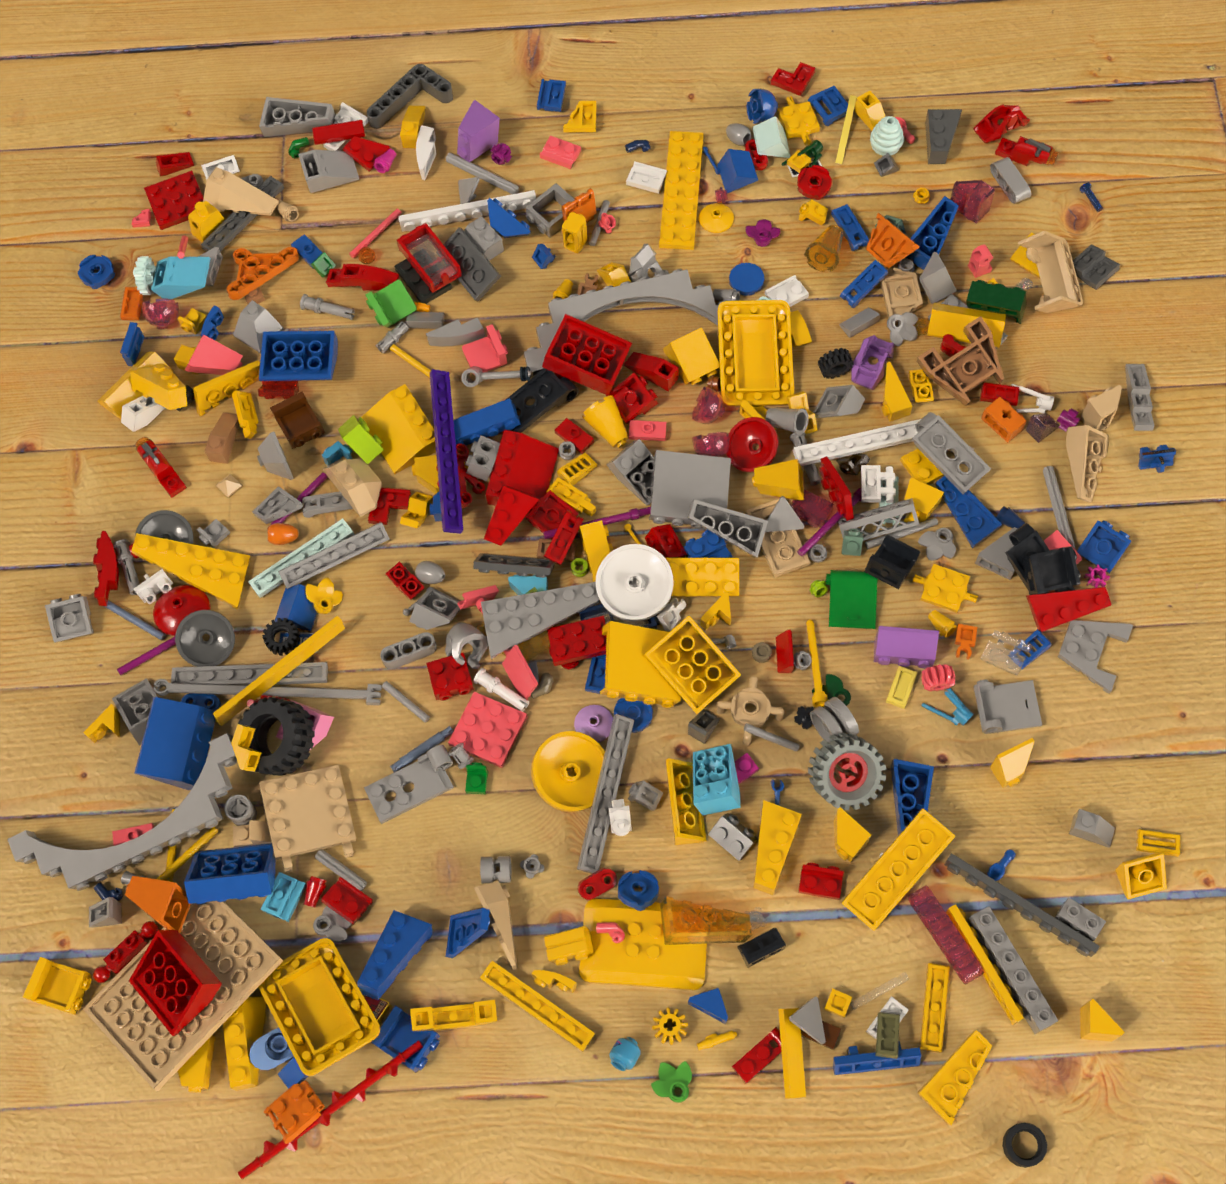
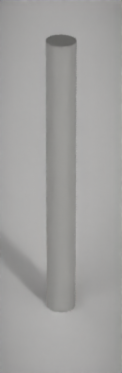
M932 518L919 523L920 525L887 535L898 539L938 525V521L936 518ZM886 535L865 542L866 548L870 549L881 545Z

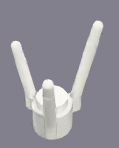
M1015 384L1011 385L1019 387V391L1036 396V406H1039V408L1017 409L1016 412H1038L1045 414V410H1051L1054 396L1041 394Z

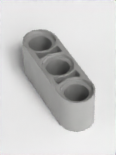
M1006 157L991 163L990 170L993 177L1013 204L1031 196L1029 185L1010 158Z
M424 632L383 648L380 657L387 669H396L433 654L437 646L433 635ZM427 641L431 642L429 646H422ZM406 649H413L410 653H404ZM388 656H395L392 660H386Z

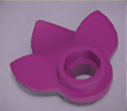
M762 219L756 223V226H746V234L754 238L758 246L764 247L769 245L771 239L780 235V228L772 227L770 221Z

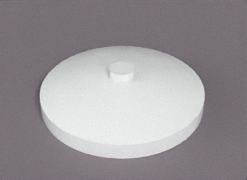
M629 544L613 550L603 559L596 575V590L602 605L612 615L626 621H642L657 615L667 605L673 592L674 581L669 563L661 553L646 545Z

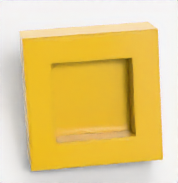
M799 150L787 160V165L798 173L811 163V158L807 155H797L800 152Z
M832 988L824 1010L844 1018L852 997Z

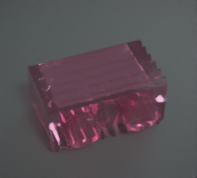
M805 489L804 500L793 499L790 504L797 516L808 521V524L814 528H821L827 522L834 506L832 502L820 498Z

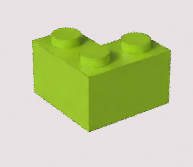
M353 415L338 428L342 439L366 464H369L384 450L381 445L383 442L376 434L372 436L369 433L370 428L361 417L357 418Z

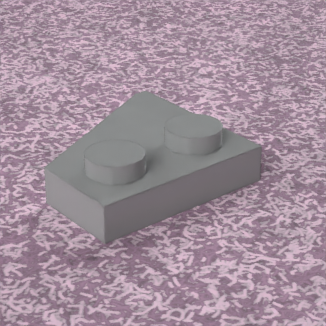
M278 486L252 512L257 518L268 524L301 509L303 505L299 500Z

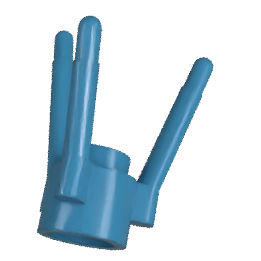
M951 688L946 689L947 691L944 694L957 707L952 713L955 716L954 718L922 703V707L950 720L956 726L959 723L964 726L974 715Z

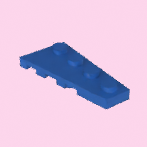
M945 476L936 482L937 489L944 492L943 499L972 549L1001 528L1002 523L969 490L962 494Z

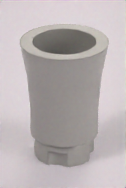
M769 408L765 420L774 428L788 430L800 435L807 428L808 413L805 409Z

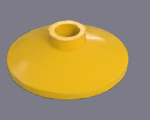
M719 203L707 205L701 210L699 215L700 225L711 233L727 231L734 221L731 209Z

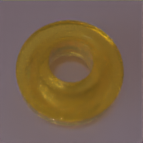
M918 318V321L913 325L918 335L928 333L930 321L926 318Z

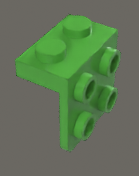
M396 280L377 293L371 291L366 294L368 299L366 303L371 310L374 309L376 313L375 319L379 325L387 328L417 310L415 303L401 280Z

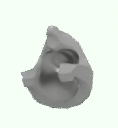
M459 622L447 634L445 653L447 656L452 654L456 662L463 665L465 660L460 655L461 649L465 644L469 643L473 651L468 657V663L471 668L478 669L480 667L479 661L488 648L487 636L474 626Z

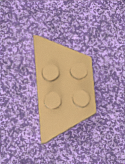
M895 267L893 270L885 268L888 270V274L880 281L888 318L894 314L913 313L920 309L923 301L916 273L902 271Z

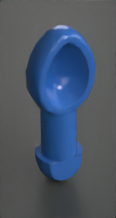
M1007 850L1000 862L993 864L989 868L987 876L995 881L1000 880L1005 874L1006 866L1015 858L1016 854L1013 850Z

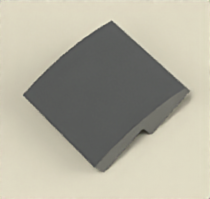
M1091 244L1073 260L1076 276L1097 290L1120 269V264L1105 257L1106 251Z

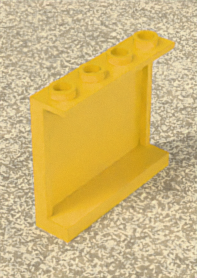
M609 621L602 628V635H607L605 688L600 691V694L607 695L608 698L613 699L618 697L625 698L629 702L643 701L647 705L660 704L664 708H671L680 702L681 696L644 655L669 632Z

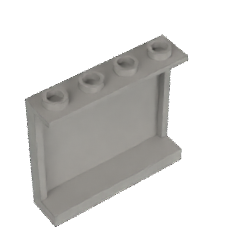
M656 450L649 520L657 524L671 522L675 526L689 524L691 527L701 528L702 526L687 518L693 499L727 508L731 458Z

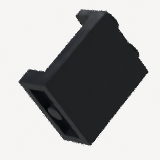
M886 535L875 555L872 554L864 572L899 590L915 566L920 551L890 535Z
M1072 546L1021 557L1029 595L1042 594L1046 591L1080 585L1081 575L1077 569V556Z

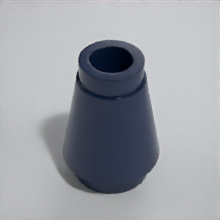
M1003 506L996 516L1003 525L1012 529L1014 527L1019 528L1025 524L1010 507L1006 508Z

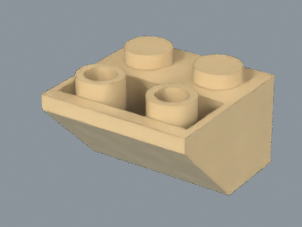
M1121 385L1114 388L1109 387L1098 396L1093 395L1088 399V403L1083 409L1084 412L1080 418L1084 425L1091 426L1099 431L1109 427L1118 409L1122 390Z

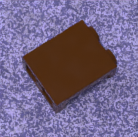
M303 391L270 407L275 420L292 449L301 447L306 442L317 439L325 433L321 422H319L310 407Z

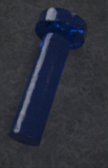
M1091 183L1083 184L1079 188L1080 192L1085 193L1095 210L1100 212L1103 207L1090 189L1092 187Z

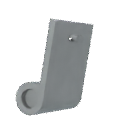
M980 680L974 685L982 733L991 734L1042 726L1033 680L996 686L988 680Z

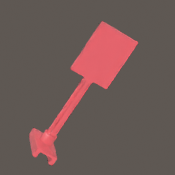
M496 585L466 592L462 594L464 600L458 601L457 604L460 610L477 606L478 610L482 612L481 602L494 600L499 590ZM514 645L512 649L504 651L506 658L502 665L518 695L527 700L537 687L538 682L519 647Z

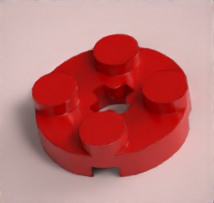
M812 165L810 168L802 169L797 180L798 192L807 198L821 200L829 193L832 186V178L829 175V171L819 165ZM818 180V184L814 185L810 181Z

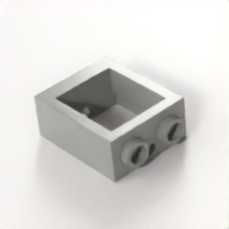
M557 183L526 206L527 220L531 224L534 223L542 234H546L549 238L562 229L564 223L563 214H559L552 221L548 222L538 211L553 199L561 206L567 202L574 201V198Z

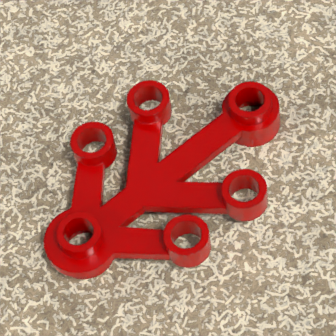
M457 444L456 453L461 508H466L472 501L471 494L466 491V480L473 486L472 490L476 494H482L485 485L477 480L479 478L466 473L467 469L464 463L466 464L469 450L464 444Z

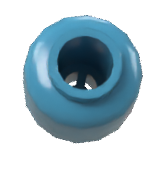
M627 1037L626 1039L619 1038L615 1042L609 1053L612 1066L620 1071L630 1070L635 1066L641 1055L636 1040Z

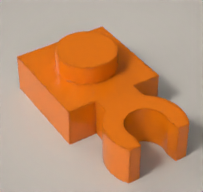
M963 624L957 625L954 644L960 646L957 648L956 658H959L960 652L964 651L967 654L966 659H970L972 654L970 647L974 648L977 627Z

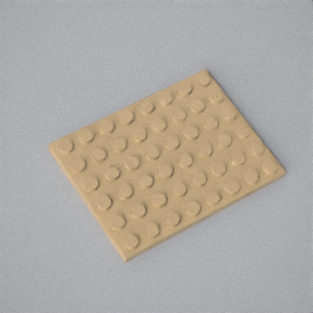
M224 902L192 903L180 934L220 980L222 985L213 1000L176 1036H172L129 982L151 941L83 1008L95 1024L157 1092L283 962Z

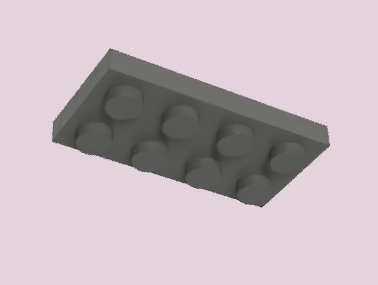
M459 227L443 245L460 265L462 276L457 279L473 299L479 301L500 279L501 275L465 231Z
M480 553L474 560L473 569H479L478 571L482 573H488L491 570L497 571L498 574L515 572L519 576L535 574L536 577L544 578L551 574L555 563L543 558Z

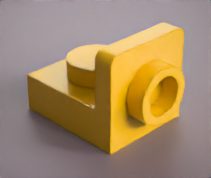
M192 308L185 318L179 316L177 319L182 330L196 335L202 328L207 315Z

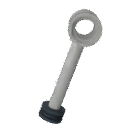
M473 366L465 370L461 378L464 385L474 387L483 380L520 378L521 381H530L531 372L529 366L520 367L519 371L483 372L481 368ZM470 373L475 374L476 381L471 380Z

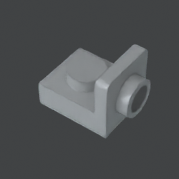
M217 519L204 530L200 527L197 529L200 534L198 538L205 545L209 543L213 548L230 534L229 530Z
M640 781L631 786L628 800L631 802L636 801L649 810L654 811L663 792L645 781Z

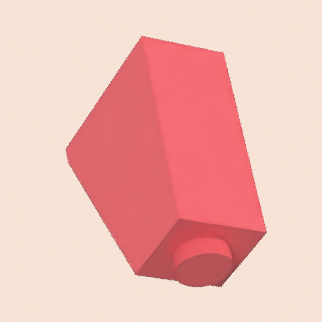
M203 335L185 371L224 375L241 368L243 363L240 360L243 355Z

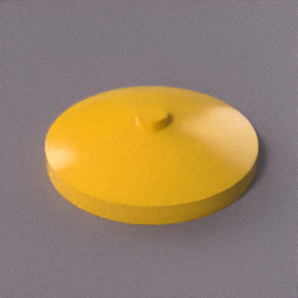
M565 731L549 737L537 749L531 765L532 781L539 796L553 808L565 812H578L590 808L593 804L603 763L604 749L592 737L580 732Z

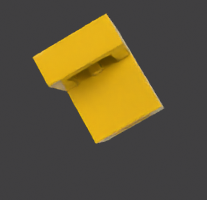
M802 391L787 396L789 409H805L808 413V425L805 434L818 431L815 413L809 410L806 392Z
M416 491L409 499L408 511L401 516L400 524L418 529L426 519L433 496Z
M238 724L231 742L240 769L255 772L262 753L249 748L256 728Z

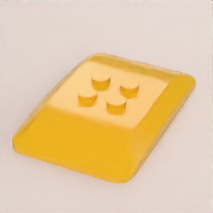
M783 300L724 301L720 303L717 315L722 402L727 406H740L745 400L751 406L788 405L787 396L794 394L791 320L788 303Z
M591 899L586 903L583 926L590 930L594 952L588 954L587 959L580 960L579 975L582 980L588 983L692 991L699 990L704 985L708 913L703 907L654 902L646 907L645 910L638 911L625 905L621 900ZM616 922L624 931V940L620 943H614L608 933H597V923Z
M319 939L286 958L258 987L298 1066L307 1076H313L374 1040L380 1033L378 1021L331 939Z

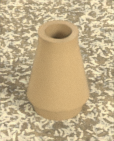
M278 200L279 204L276 209L284 220L295 221L299 215L297 208L282 200Z

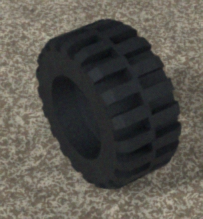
M269 697L268 699H260L258 703L254 702L249 706L250 710L246 709L242 714L244 717L239 720L238 724L256 728L249 747L262 752L255 772L278 776L295 772L296 768H300L304 764V759H308L310 756V748L313 749L314 743H312V738L315 737V731H312V727H314L312 720L308 719L310 715L301 705L293 701ZM279 720L283 727V739L279 748L272 754L267 745V735L271 726Z

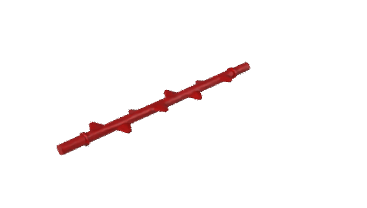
M418 1040L402 1053L399 1052V1055L377 1071L368 1068L366 1070V1079L344 1095L336 1091L332 1092V1104L320 1112L321 1116L290 1143L285 1144L282 1139L275 1145L266 1140L264 1142V1153L259 1157H255L254 1161L238 1172L240 1178L244 1179L259 1167H263L264 1163L285 1148L296 1152L298 1150V1139L319 1123L329 1126L330 1115L353 1098L364 1102L366 1100L365 1090L386 1074L393 1077L397 1076L398 1065L406 1062L409 1057L422 1049L423 1045Z

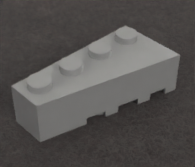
M266 97L259 127L264 137L313 132L312 128L334 124L336 114L332 105L327 103Z

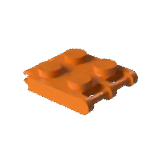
M591 188L587 190V193H582L575 197L574 201L567 202L561 206L564 222L571 212L582 214L586 218V223L594 219V215L597 214L594 191Z
M304 1080L300 1084L292 1085L264 1110V1113L274 1122L273 1126L282 1134L284 1143L288 1144L321 1116L320 1111L325 1106L309 1083Z

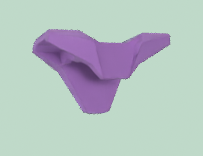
M875 335L865 338L859 353L853 361L851 381L874 390L884 377V365L887 359H893L894 343L878 339ZM876 357L878 363L872 365L868 362V358Z

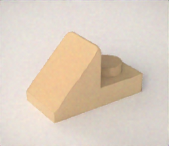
M250 820L249 825L233 826L234 847L272 843L267 822Z

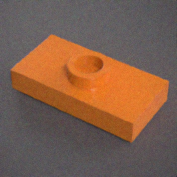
M125 287L120 314L121 320L140 319L143 295L140 294V290H137V287Z

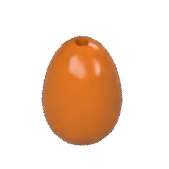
M274 523L267 528L268 542L274 545H285L298 538V530L289 524Z

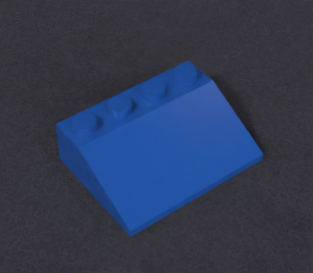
M335 331L263 332L259 381L332 380L338 355V339Z
M154 697L134 774L191 790L206 763L210 746L209 742L211 741L216 720L213 715L215 711L199 705Z
M272 843L196 852L184 881L188 903L204 904L210 901L223 902L228 899L237 898L242 900L247 897L271 895L275 883L276 867Z

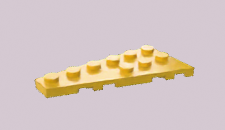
M136 533L132 547L133 554L151 564H156L163 568L164 571L178 576L179 579L204 592L210 593L218 600L225 601L238 610L250 555Z

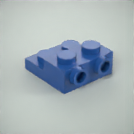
M1104 520L1102 522L1097 521L1077 552L1081 557L1097 566L1099 564L1100 568H1107L1106 572L1110 574L1130 545L1131 540H1129L1130 536L1123 531L1118 533L1113 530V526Z
M708 530L702 533L701 538L697 540L692 538L684 546L687 554L686 557H733L727 549L724 539Z

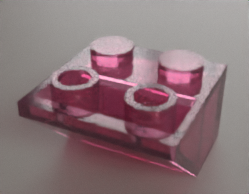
M982 180L956 181L950 200L959 205L958 212L977 224L989 212L995 189Z

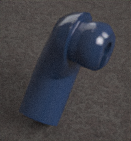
M634 140L626 144L625 149L627 153H630L641 147L642 151L646 152L651 149L648 140Z
M102 882L93 888L102 900L113 897L120 901L123 897V892L120 888L107 890Z

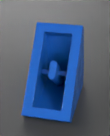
M719 988L689 998L688 1005L724 1024L727 1023L728 1015Z

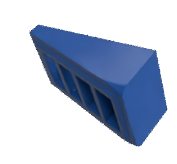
M1037 629L1008 656L1023 670L1052 645ZM1037 639L1042 644V646L1039 647L1034 642V640ZM1031 644L1037 651L1033 652L1028 645ZM1024 648L1031 654L1029 658L1022 651ZM1019 653L1025 659V661L1022 663L1017 658L1016 654Z

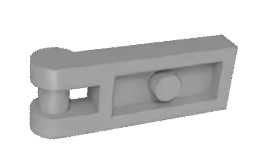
M340 491L306 496L302 499V505L304 506L303 516L306 518H311L315 514L353 509Z

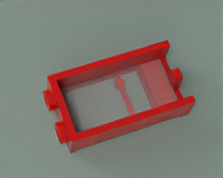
M427 223L416 227L411 232L397 239L399 251L402 252L432 293L462 276L460 265Z

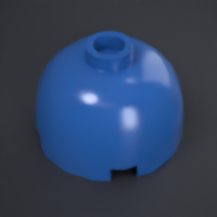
M766 89L751 90L748 97H751L750 102H747L746 105L749 120L753 119V124H759L774 117L778 108L774 95Z

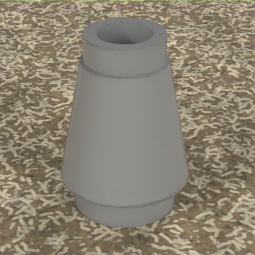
M714 289L713 297L714 300L719 302L739 301L740 292L736 291V289Z

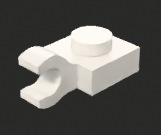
M673 598L670 604L667 603L657 616L664 630L671 631L681 619L679 613L687 605L684 599L678 602L677 598Z

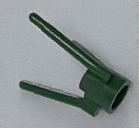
M813 140L797 155L800 156L806 152L810 158L815 157L810 165L812 167L822 157L820 152L823 151V145L820 141ZM787 160L784 161V162H782L781 165H782V166L786 165V164H787Z

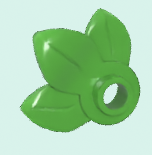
M684 1061L675 1069L670 1064L661 1062L658 1071L660 1080L651 1084L653 1091L658 1096L669 1097L676 1103L685 1101L689 1095L688 1084L692 1080V1072L689 1065ZM676 1088H681L682 1094L677 1096L675 1095L674 1090Z

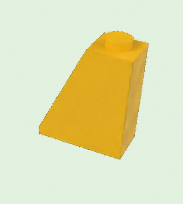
M798 459L754 468L752 483L754 487H757L760 494L776 497L784 496L788 499L800 501L804 500L803 469Z
M213 1035L177 1071L181 1086L188 1088V1092L201 1093V1089L209 1088L215 1036Z

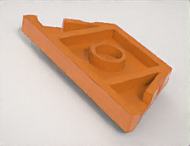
M877 214L878 223L876 229H872L871 238L866 250L884 266L890 268L920 246L883 215Z

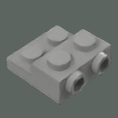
M75 594L69 596V600L62 601V598L50 601L51 604L45 605L54 643L93 634L89 616L91 613L86 596Z

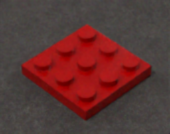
M192 170L144 188L160 230L188 221L189 214L195 210V204L203 202V195Z

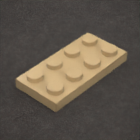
M779 499L748 509L746 514L767 520ZM796 530L765 532L761 549L774 578L810 565L806 553L803 556L797 553L803 545Z

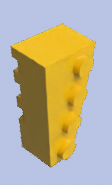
M763 800L754 888L773 895L802 814Z

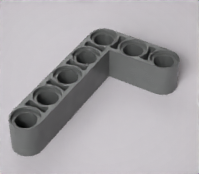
M423 64L415 65L367 109L370 126L374 129L381 128L421 90H424L442 103H450L454 97L451 83Z

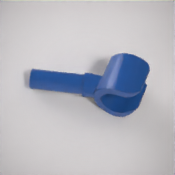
M772 779L770 784L774 790L775 804L780 806V791L784 789V784L780 779V786L774 787L775 782Z

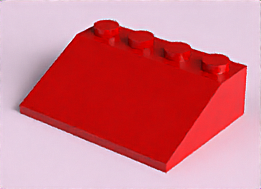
M565 314L544 357L542 367L609 396L632 343Z
M504 430L485 494L487 504L496 506L503 485L528 494L531 493L533 496L539 497V499L544 497L550 487L559 448L523 433Z
M158 930L129 979L131 985L172 1036H176L213 1000L222 985L220 980L178 930Z

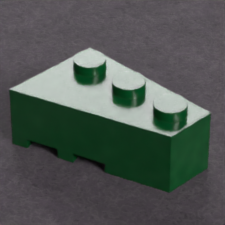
M983 280L972 281L966 303L967 307L971 309L1006 314V316L1016 319V323L1021 324L1027 305L1026 291L1019 287L1008 288L1002 284H988Z

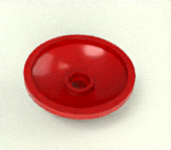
M749 417L739 421L730 430L726 440L727 457L731 458V464L735 468L743 472L751 473L754 472V468L769 465L778 449L776 430L768 421L758 417Z
M192 585L175 586L169 592L163 593L155 603L153 609L154 622L162 632L175 636L181 621L195 611L210 610V601L204 591Z

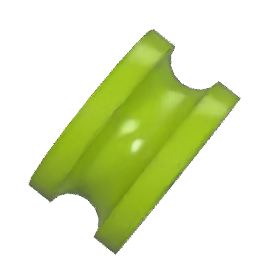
M576 558L572 561L571 570L573 575L583 577L588 573V563L585 559ZM583 565V570L580 571L579 569L577 571L576 566Z

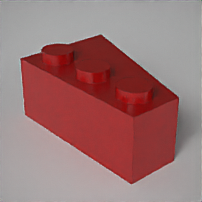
M503 485L484 540L502 546L536 504L539 497Z

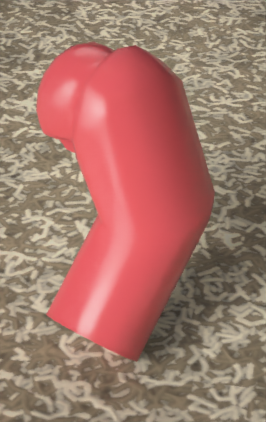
M603 922L596 925L597 933H608L614 943H620L624 940V931L616 922Z

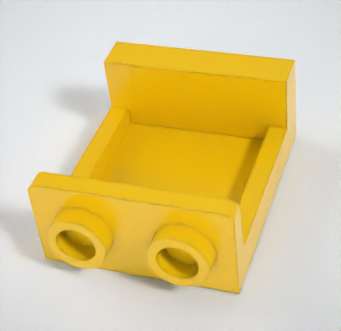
M39 957L23 998L76 1015V1012L82 1007L84 993L91 985L92 974Z

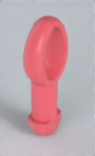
M895 117L902 127L906 141L909 144L914 143L915 137L908 131L905 120Z

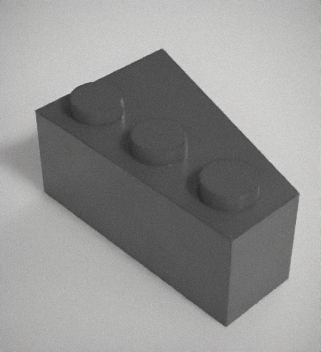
M928 109L925 121L928 164L946 163L962 109Z

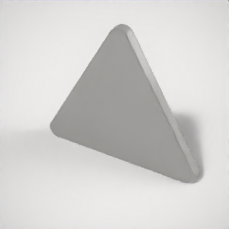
M474 177L458 181L460 204L469 203L470 200L476 198L477 195L473 193L480 178Z
M781 496L767 519L768 523L765 532L803 529L804 524L786 498Z
M813 997L793 1013L789 1020L817 1042L824 1044L826 1041L819 1000L817 997Z

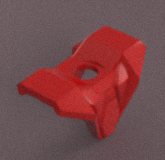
M1002 104L990 111L973 130L984 143L1000 139L1007 131L1019 126L1024 127L1030 122V119L1023 114L1019 105ZM999 120H1003L1001 125L998 124Z

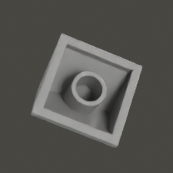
M934 252L919 278L931 303H936L957 291L937 252Z

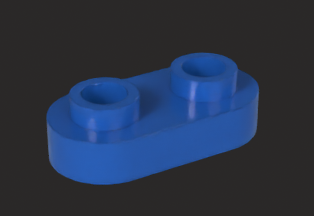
M189 693L181 700L183 703L193 700L192 704L214 711L221 707V701L213 694ZM209 701H213L210 706H207Z

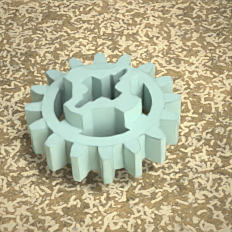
M140 256L137 258L138 261L135 262L136 267L133 270L137 290H140V294L151 295L154 293L151 288L156 266L151 257Z

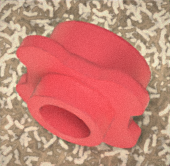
M602 213V218L598 222L599 227L605 229L606 233H611V229L616 225L615 218L612 215H607V213Z

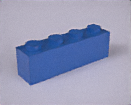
M506 399L454 419L456 445L464 444L466 446L474 443V441L478 442L480 435L486 438L492 437L504 430H512L516 426L521 425L515 405L511 399Z

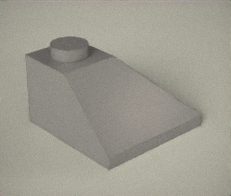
M252 300L240 313L233 335L261 354L263 332L282 331L283 327L264 307Z
M853 385L828 387L813 413H815V418L855 414L861 409L865 398Z
M271 432L257 448L260 454L257 456L260 466L264 465L267 472L292 480L294 478L275 432Z
M430 587L416 602L409 622L425 630L448 624L460 611L457 604L458 600Z

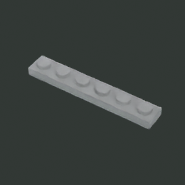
M379 522L278 572L285 587L288 589L390 538L382 522Z

